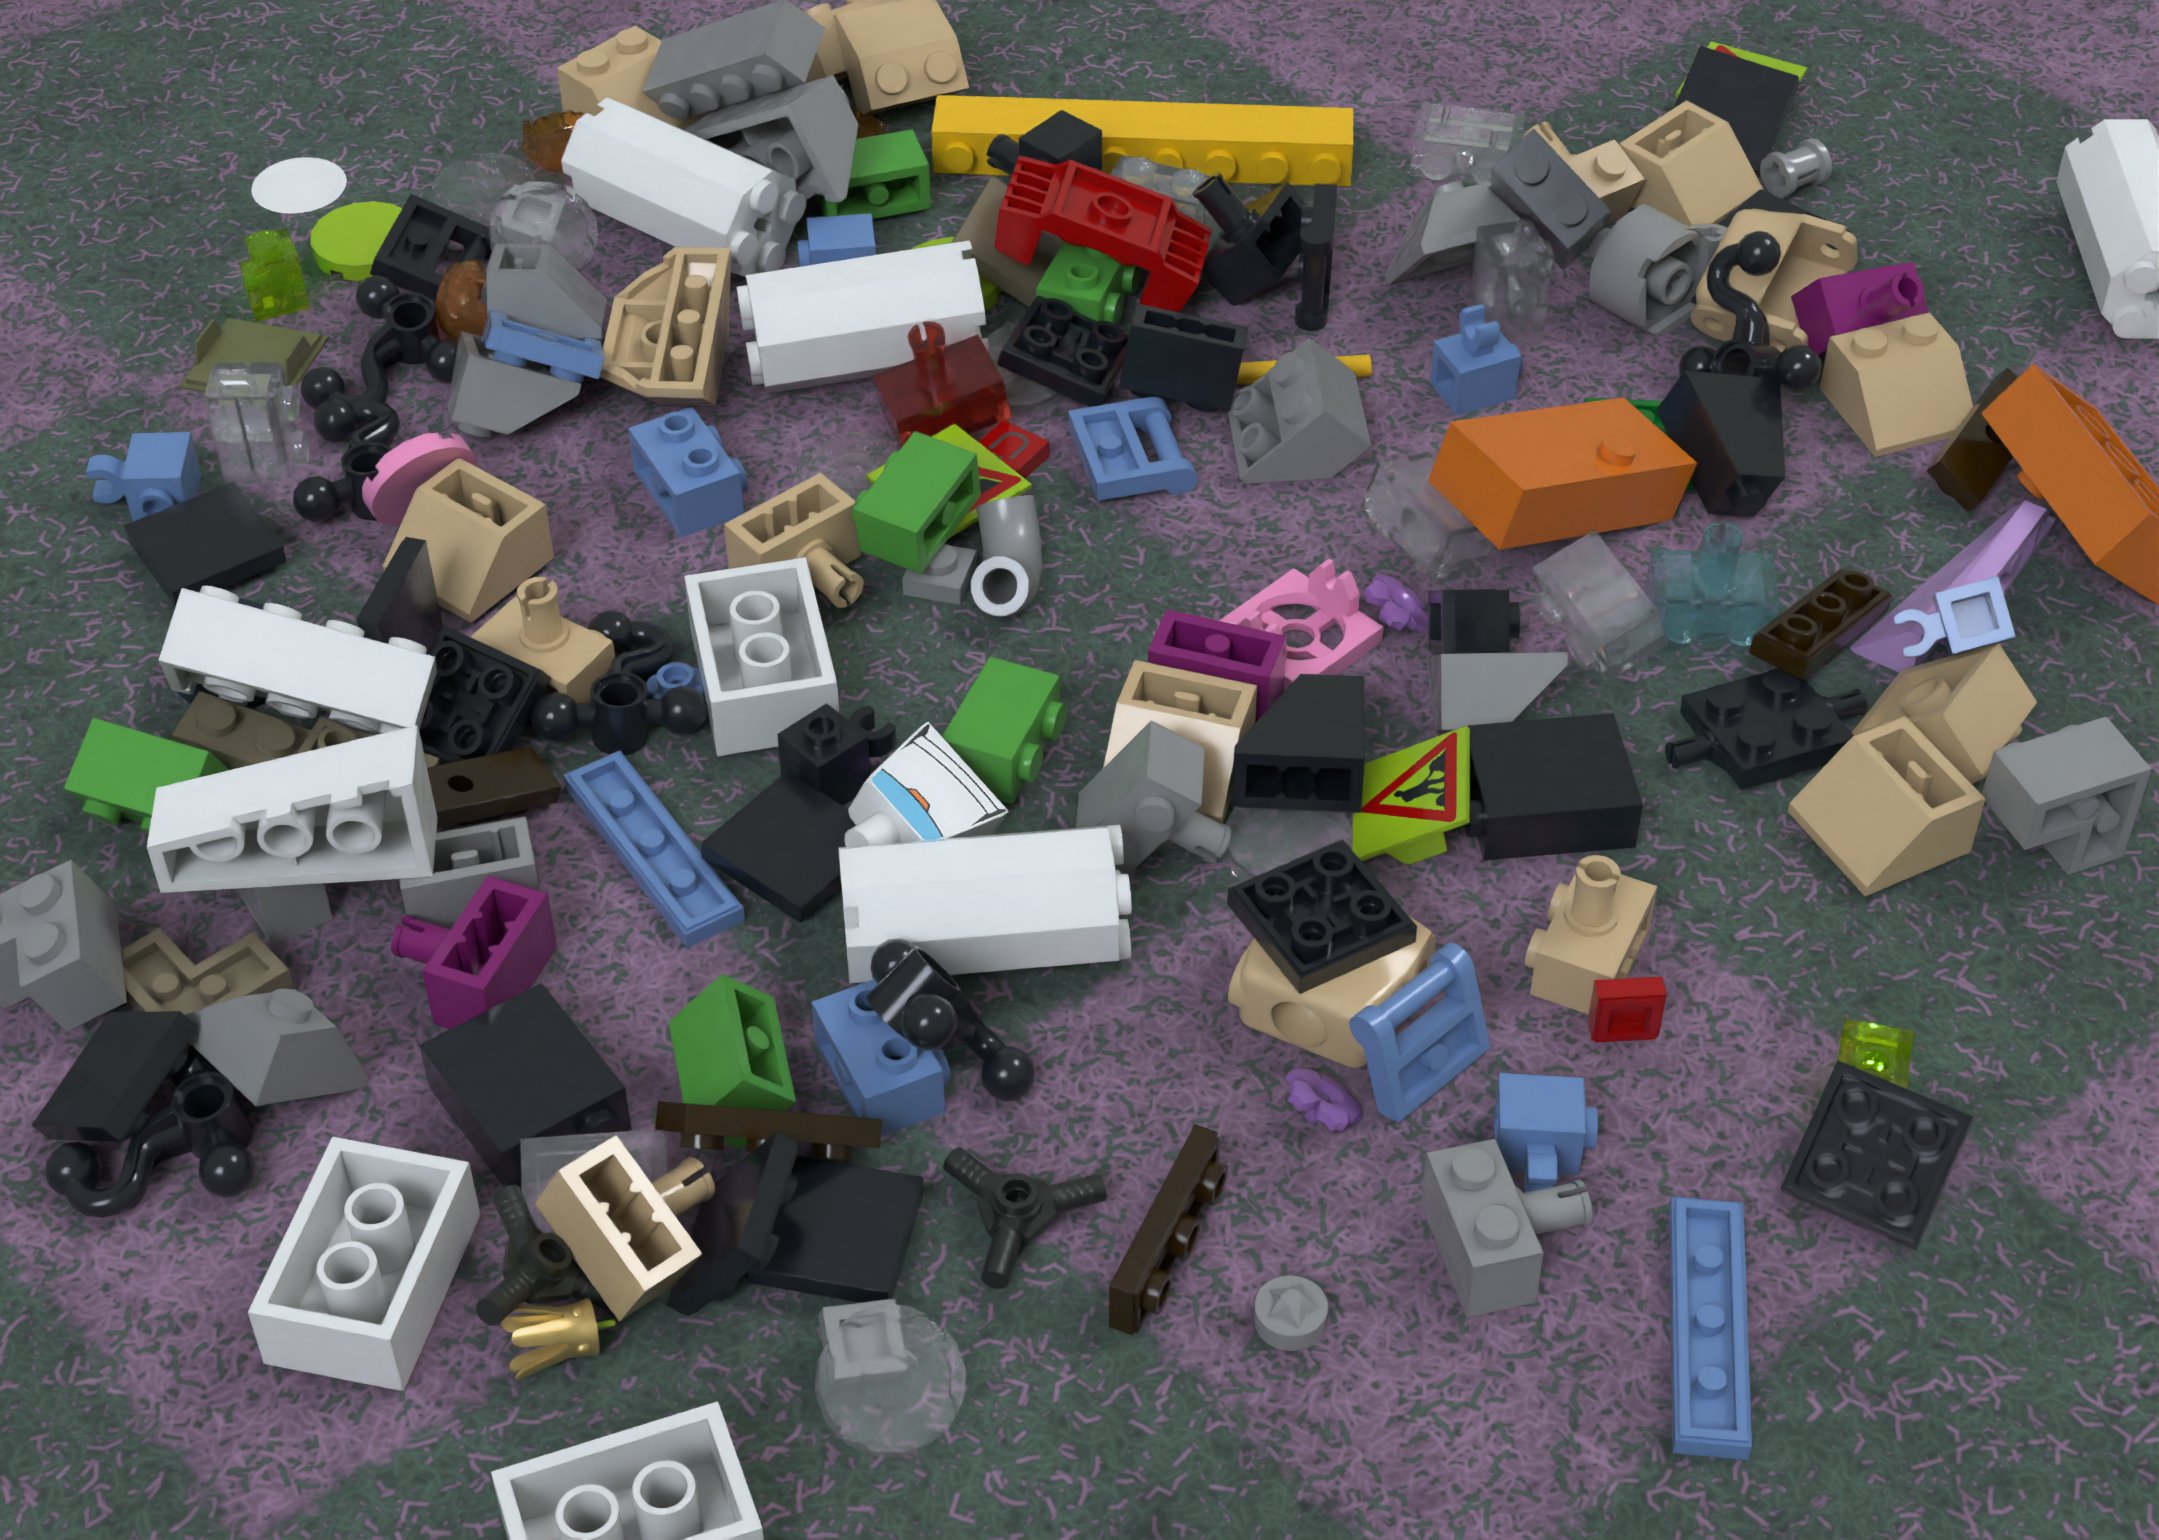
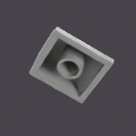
M1455 181L1437 187L1431 191L1432 198L1415 213L1385 274L1386 281L1390 285L1486 259L1524 229L1520 217L1484 183L1464 188L1462 181Z
M461 331L447 407L451 420L459 422L457 427L459 430L484 438H490L493 431L508 435L579 395L581 382H573L556 377L550 373L551 366L529 360L527 367L515 366L499 361L493 357L495 350L486 348L485 343L481 342L482 336Z
M1568 652L1471 653L1426 656L1435 730L1453 731L1466 725L1513 722L1568 665Z
M281 988L270 993L239 996L185 1015L197 1025L196 1032L189 1043L255 1106L359 1090L367 1084L369 1078L338 1028L313 1006V1002L308 996L296 989Z

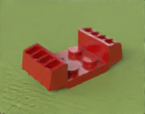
M1019 155L999 209L994 248L1006 256L1029 266L1042 231L1057 235L1067 244L1086 246L1110 255L1112 259L1126 266L1136 265L1149 270L1139 304L1180 312L1199 284L1213 229L1180 212L1173 198L1071 159L1059 164H1053Z

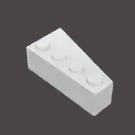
M202 586L200 593L184 588L181 589L159 657V663L173 691L193 695L198 683L203 684L207 690L218 694L219 698L242 706H246L248 701H253L254 696L267 698L266 704L283 715L306 719L315 718L318 709L330 712L329 720L371 734L378 735L418 725L420 730L437 673L435 657L426 655L427 648L425 646L398 637H391L388 644L364 638L365 632L361 628L341 621L328 620L326 627L301 620L302 614L279 604L265 603L263 610L239 604V597L237 595L213 586Z
M418 725L156 788L147 850L160 892L433 877L438 818Z

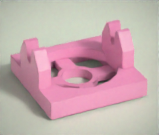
M1331 559L1326 560L1309 574V578L1293 568L1219 620L1280 635L1289 630H1302L1313 637V642L1305 647L1295 648L1289 647L1286 644L1283 691L1300 674L1338 675L1382 642L1384 626L1359 611L1360 593L1352 573L1347 570L1336 579L1334 561ZM1301 604L1311 606L1317 612L1306 620H1286L1272 610L1281 605ZM1337 623L1343 634L1342 641L1334 650H1331L1321 643V633ZM1286 658H1294V659L1308 658V659H1305V660H1293V659H1286Z

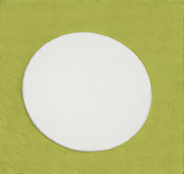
M311 157L293 158L278 162L263 170L255 178L251 192L255 201L268 210L289 214L304 213L322 208L336 200L344 191L347 179L344 171L330 161Z

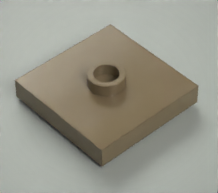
M991 176L951 243L970 240L972 246L970 259L975 258L978 274L1030 307L1036 298L1038 284L1064 241L1057 235L1042 231L1029 266L995 249L998 213L1008 185Z

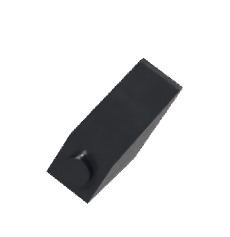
M1685 370L1658 406L1656 412L1669 438L1697 462L1691 476V481L1707 513L1736 516L1756 515L1766 505L1769 497L1785 478L1781 387L1776 378Z
M1300 674L1235 745L1232 807L1361 813L1365 765L1364 676Z

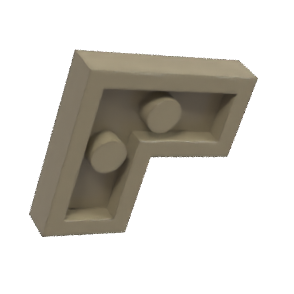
M160 928L121 950L126 1000L136 1012L180 1011L186 1015L239 996L270 993L276 989H291L294 987L287 966L254 932L249 933L196 965L185 956Z

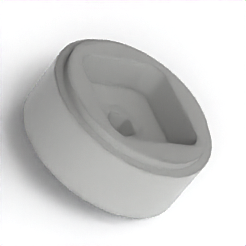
M1286 1275L1274 1278L1260 1288L1255 1298L1254 1325L1259 1336L1267 1344L1280 1350L1299 1351L1313 1346L1324 1335L1327 1327L1328 1301L1324 1292L1317 1284L1304 1277Z

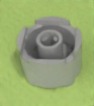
M1648 204L1639 205L1635 210L1623 216L1611 229L1603 228L1593 238L1589 248V254L1594 259L1589 280L1590 300L1641 330L1649 331L1654 335H1664L1690 318L1691 312L1695 307L1691 300L1715 253L1714 246L1709 239L1702 236L1697 230Z

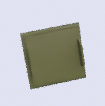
M227 318L220 328L215 319H211L195 341V364L180 383L179 388L283 407L329 340V336Z

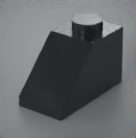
M1455 589L1428 591L1429 652L1441 654L1510 652V639L1519 638V603L1509 602V590Z

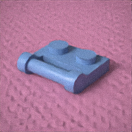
M493 310L488 312L481 342L485 343L486 348L495 350L493 357L497 360L520 367H527L529 360L551 366L550 373L552 375L573 382H583L584 376L599 379L605 358L601 341L583 336L582 340H577L507 320V314Z
M1146 397L1068 411V429L1097 501L1165 489L1169 494L1175 495L1190 492L1196 487L1198 475L1193 463L1184 458L1169 425L1172 418L1171 413L1162 398ZM1135 428H1140L1143 432L1149 434L1160 461L1149 463Z
M1447 943L1432 954L1430 965L1380 1005L1377 1007L1372 1005L1364 1007L1351 1017L1349 1021L1352 1035L1364 1048L1377 1109L1385 1117L1398 1123L1491 1048L1472 959L1462 947L1455 943ZM1445 990L1446 996L1399 1034L1395 1035L1394 1029Z

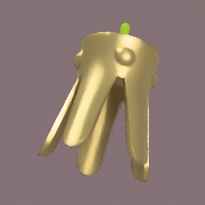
M589 1298L561 1307L519 1305L513 1312L532 1314L506 1317L501 1322L503 1329L513 1333L511 1340L518 1347H541L515 1357L510 1362L509 1369L517 1373L515 1379L519 1381L568 1358L599 1356L598 1330L613 1327L616 1325V1321L611 1319L596 1322L593 1306Z

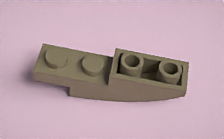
M199 691L172 733V741L209 751L226 767L232 770L374 735L319 716L312 730ZM424 753L427 767L439 765L438 757Z

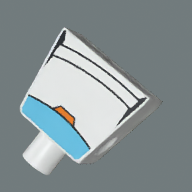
M927 722L911 735L864 782L848 809L849 816L856 826L846 832L844 841L846 847L993 835L1009 811L933 726Z

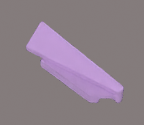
M2026 500L2022 504L2012 507L1850 647V650L1897 672L1922 664L1937 643L1946 646L1944 639L1936 640L1931 649L1921 656L1904 657L1902 648L1920 643L1923 638V630L1915 622L1895 625L1893 618L1898 613L1908 609L1921 610L1928 615L1936 613L1932 599L1935 593L1999 576L2004 594L2056 525L2057 519L2049 515L2048 509Z

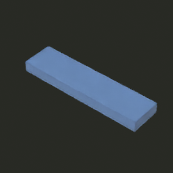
M620 750L563 775L566 790L686 948L745 921L743 906L710 864L701 858L700 851Z
M1671 1196L1669 1205L1672 1453L1749 1460L1752 1449L1744 1204L1743 1202Z

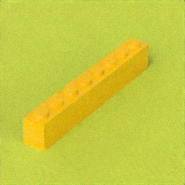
M937 95L931 131L933 173L1011 176L998 168L991 167L987 163V159L990 157L986 154L992 140L998 135L1005 134L1019 143V137L1060 110H1063L1102 130V172L1121 179L1203 182L1214 173L1221 172L1227 183L1284 184L1289 182L1290 185L1329 184L1351 186L1353 108Z

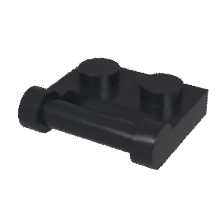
M1315 184L1313 206H1302L1298 283H1302L1301 302L1295 308L1294 320L1299 328L1307 331H1317L1324 328L1328 320L1337 185Z
M410 194L377 252L370 274L373 276H385L391 279L398 287L425 295L433 301L435 307L440 312L461 314L469 300L468 289L484 258H491L494 245L498 244V237L491 228ZM454 241L463 245L464 251L448 278L436 273L435 270L450 242Z

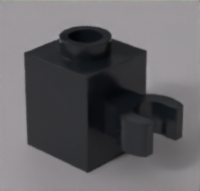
M826 703L777 734L781 775L789 771L844 806L855 799L864 782L871 775L869 758L884 756L895 748L897 744L896 727L889 723L880 730L872 731L875 728L874 709L870 706L856 710L847 720Z

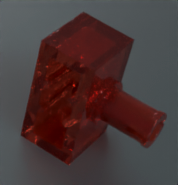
M922 322L926 340L922 341L918 325L913 326L907 336L914 360L873 375L882 413L900 448L903 447L914 431L932 437L947 427L956 424L969 435L1011 418L1003 379L978 334L946 346L944 328L936 322Z

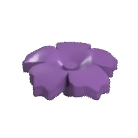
M1376 574L1372 579V583L1362 592L1366 596L1368 603L1382 607L1379 619L1383 623H1387L1389 627H1394L1401 631L1407 625L1412 631L1417 630L1421 634L1427 628L1428 617L1423 611L1425 609L1424 604L1409 587L1403 589V584L1399 580L1387 575Z
M1299 1068L1289 1071L1285 1077V1080L1292 1084L1288 1089L1290 1096L1287 1101L1294 1104L1298 1111H1307L1304 1115L1307 1121L1316 1123L1319 1120L1325 1123L1330 1131L1338 1130L1343 1132L1347 1124L1359 1123L1362 1119L1363 1114L1359 1103L1352 1096L1348 1095L1349 1091L1333 1078L1323 1073L1320 1076L1311 1069Z

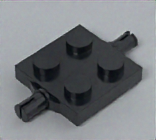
M1780 668L1682 695L1680 713L1694 731L1695 736L1675 742H1668L1665 746L1666 758L1674 769L1707 759V761H1711L1726 770L1740 789L1748 788L1826 765L1854 736L1841 720L1866 714L1867 701L1864 694H1860L1861 690L1859 689L1830 698L1821 696L1815 692L1805 679L1801 680Z

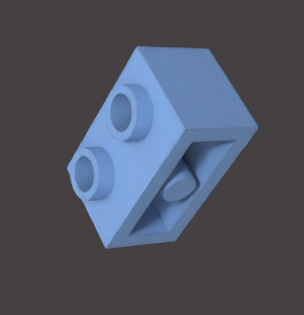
M692 406L628 428L633 470L680 538L730 521L744 514L742 492L748 491V479L745 470L737 458H729L724 451L722 440L713 425L706 426Z
M873 979L812 1001L811 1004L815 1044L855 1117L882 1119V1137L945 1113L944 1085L951 1083V1072L942 1050L925 1051L913 1046L875 1012L866 999L869 992L877 985Z

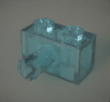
M1719 521L1710 523L1704 528L1702 551L1651 549L1644 590L1649 641L1674 642L1678 644L1751 645L1754 634L1777 618L1780 601L1773 553L1739 552L1744 534L1737 525L1730 522H1725L1722 541H1717L1720 527Z

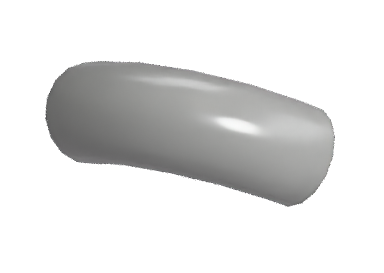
M1033 495L1009 497L976 506L983 546V562L975 569L972 576L971 594L976 605L983 612L998 617L1015 615L1024 610L1038 594L1043 572L1042 543Z

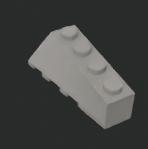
M780 0L663 39L642 93L658 103L659 109L664 114L682 120L806 82L825 27L790 1Z
M834 75L714 110L684 129L689 133L794 178L796 191L803 194L806 199L815 194L824 195L825 200L830 202H841L847 198L858 122L850 108L847 95L839 87Z

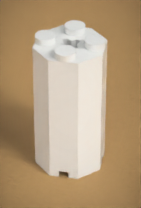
M608 97L597 104L605 108L599 114L593 116L586 113L576 121L561 160L563 173L572 178L573 187L565 185L568 198L675 247L730 248L731 272L744 277L761 272L776 271L783 266L786 257V247L794 227L802 218L806 209V198L803 194L796 191L794 178Z
M2104 119L2091 128L2093 135L2080 144L2077 138L2065 146L2056 183L2101 314L2111 323L2114 333L2120 338L2159 339V135L2148 119Z
M970 240L746 275L747 285L736 288L743 331L754 330L756 341L746 342L752 385L764 384L765 393L769 394L987 359L989 353L988 338L981 339L979 327L986 325L985 309L975 258L970 259L972 252Z
M1120 824L839 847L849 983L873 980L870 968L873 953L877 946L886 940L897 938L912 942L924 950L949 975L1131 959L1128 919H1119V915H1128L1132 911L1128 874H1121L1120 870H1115V865H1122L1124 862Z

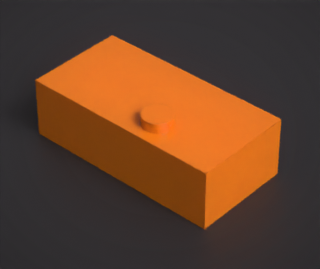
M2033 363L1981 414L2022 467V470L2017 474L2020 482L2038 499H2046L2094 565L2155 604H2159V486L2097 407Z
M1621 397L1451 421L1428 482L1499 550L1671 520L1675 515L1697 462L1630 402Z

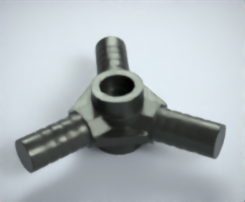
M961 1147L950 1152L943 1164L944 1171L978 1196L977 1205L987 1234L993 1237L981 1274V1280L987 1286L995 1289H1003L1009 1285L1020 1246L1024 1243H1029L1055 1221L1057 1213L1107 1200L1105 1184L1100 1173L1049 1185L1046 1181L1032 1179L1025 1174H995Z
M509 1185L495 1192L492 1200L509 1236L505 1246L502 1267L504 1280L477 1303L476 1311L479 1318L487 1325L496 1326L523 1302L534 1304L538 1302L568 1300L570 1297L578 1300L589 1298L594 1306L612 1313L582 1269L573 1260L572 1251L565 1241L555 1234L542 1233L541 1229L537 1228L520 1188L517 1185Z

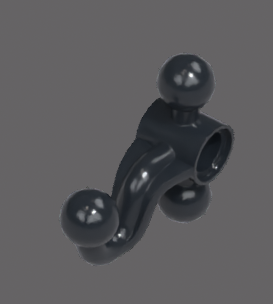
M1755 231L1746 234L1739 243L1728 245L1720 250L1711 261L1707 273V288L1714 302L1736 315L1733 338L1722 344L1717 351L1704 345L1688 349L1681 357L1679 363L1680 376L1687 370L1776 378L1780 386L1782 384L1788 389L1795 391L1809 388L1819 379L1821 361L1815 351L1808 346L1795 345L1786 348L1781 353L1777 348L1770 346L1767 318L1758 303L1747 294L1733 288L1729 282L1730 273L1736 266H1740L1744 272L1752 276H1762L1771 273L1776 268L1781 257L1780 244L1768 232ZM1751 361L1750 372L1747 375L1748 364Z
M380 275L365 278L358 285L356 303L363 314L375 319L385 318L386 324L368 341L360 360L361 374L366 385V391L359 396L351 397L346 395V386L339 372L330 367L311 369L303 377L300 389L301 396L306 404L315 410L322 402L333 398H341L351 404L362 401L385 403L389 395V384L384 369L398 362L411 365L426 363V368L433 379L441 383L450 384L452 382L458 342L454 340H440L434 305L428 297L416 292L400 294V291L391 279Z
M341 398L328 399L322 402L314 412V427L323 439L332 443L345 442L350 439L351 442L347 451L341 459L345 478L334 482L321 476L304 479L293 491V506L303 519L311 522H323L335 514L339 504L350 501L352 512L357 517L364 520L377 521L363 501L362 486L367 476L369 480L373 481L379 473L375 465L386 453L392 450L389 446L393 443L400 427L398 414L388 404L379 401H362L351 404ZM367 424V425H365V426L359 428V425Z
M608 610L596 615L590 621L588 627L589 630H596L612 640L615 652L611 668L606 674L598 677L591 685V703H576L567 694L553 692L543 695L537 700L531 714L532 725L536 733L546 740L559 742L570 738L577 732L578 728H591L594 746L601 752L612 754L620 750L623 755H629L641 750L646 744L648 725L662 724L670 732L681 735L695 732L705 721L707 705L701 693L692 687L682 685L671 688L662 695L661 699L648 700V688L645 682L651 676L657 675L658 670L672 660L674 643L670 635L660 626L649 622L631 621L630 618L621 612ZM632 645H640L646 647L642 649L629 651L632 648Z
M902 938L888 939L877 946L871 957L870 967L872 977L877 985L869 992L866 999L875 1012L893 1030L907 1039L913 1046L925 1051L937 1049L948 1051L955 1045H967L984 1061L981 1071L982 1083L987 1092L1002 1101L1018 1100L1029 1092L1034 1084L1035 1070L1033 1061L1025 1052L1012 1046L1006 1047L984 1024L955 980L937 961L912 942Z
M189 1042L186 1045L188 1049L187 1060L182 1068L170 1078L173 1085L176 1086L170 1099V1105L149 1117L141 1129L132 1136L124 1159L121 1177L114 1185L105 1189L95 1188L102 1179L103 1164L98 1152L90 1145L81 1142L63 1143L51 1153L46 1161V1180L54 1191L67 1197L75 1210L86 1216L104 1218L118 1215L132 1208L145 1195L151 1173L157 1164L168 1158L190 1152L200 1159L199 1180L211 1194L222 1198L234 1197L249 1188L255 1179L256 1168L254 1157L246 1149L252 1138V1127L231 1082Z

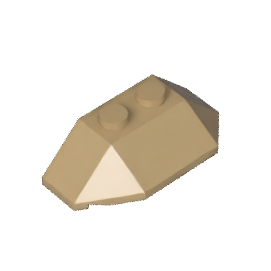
M674 247L663 256V263L645 271L616 295L603 345L605 358L600 377L659 405L716 406L729 337L730 248Z

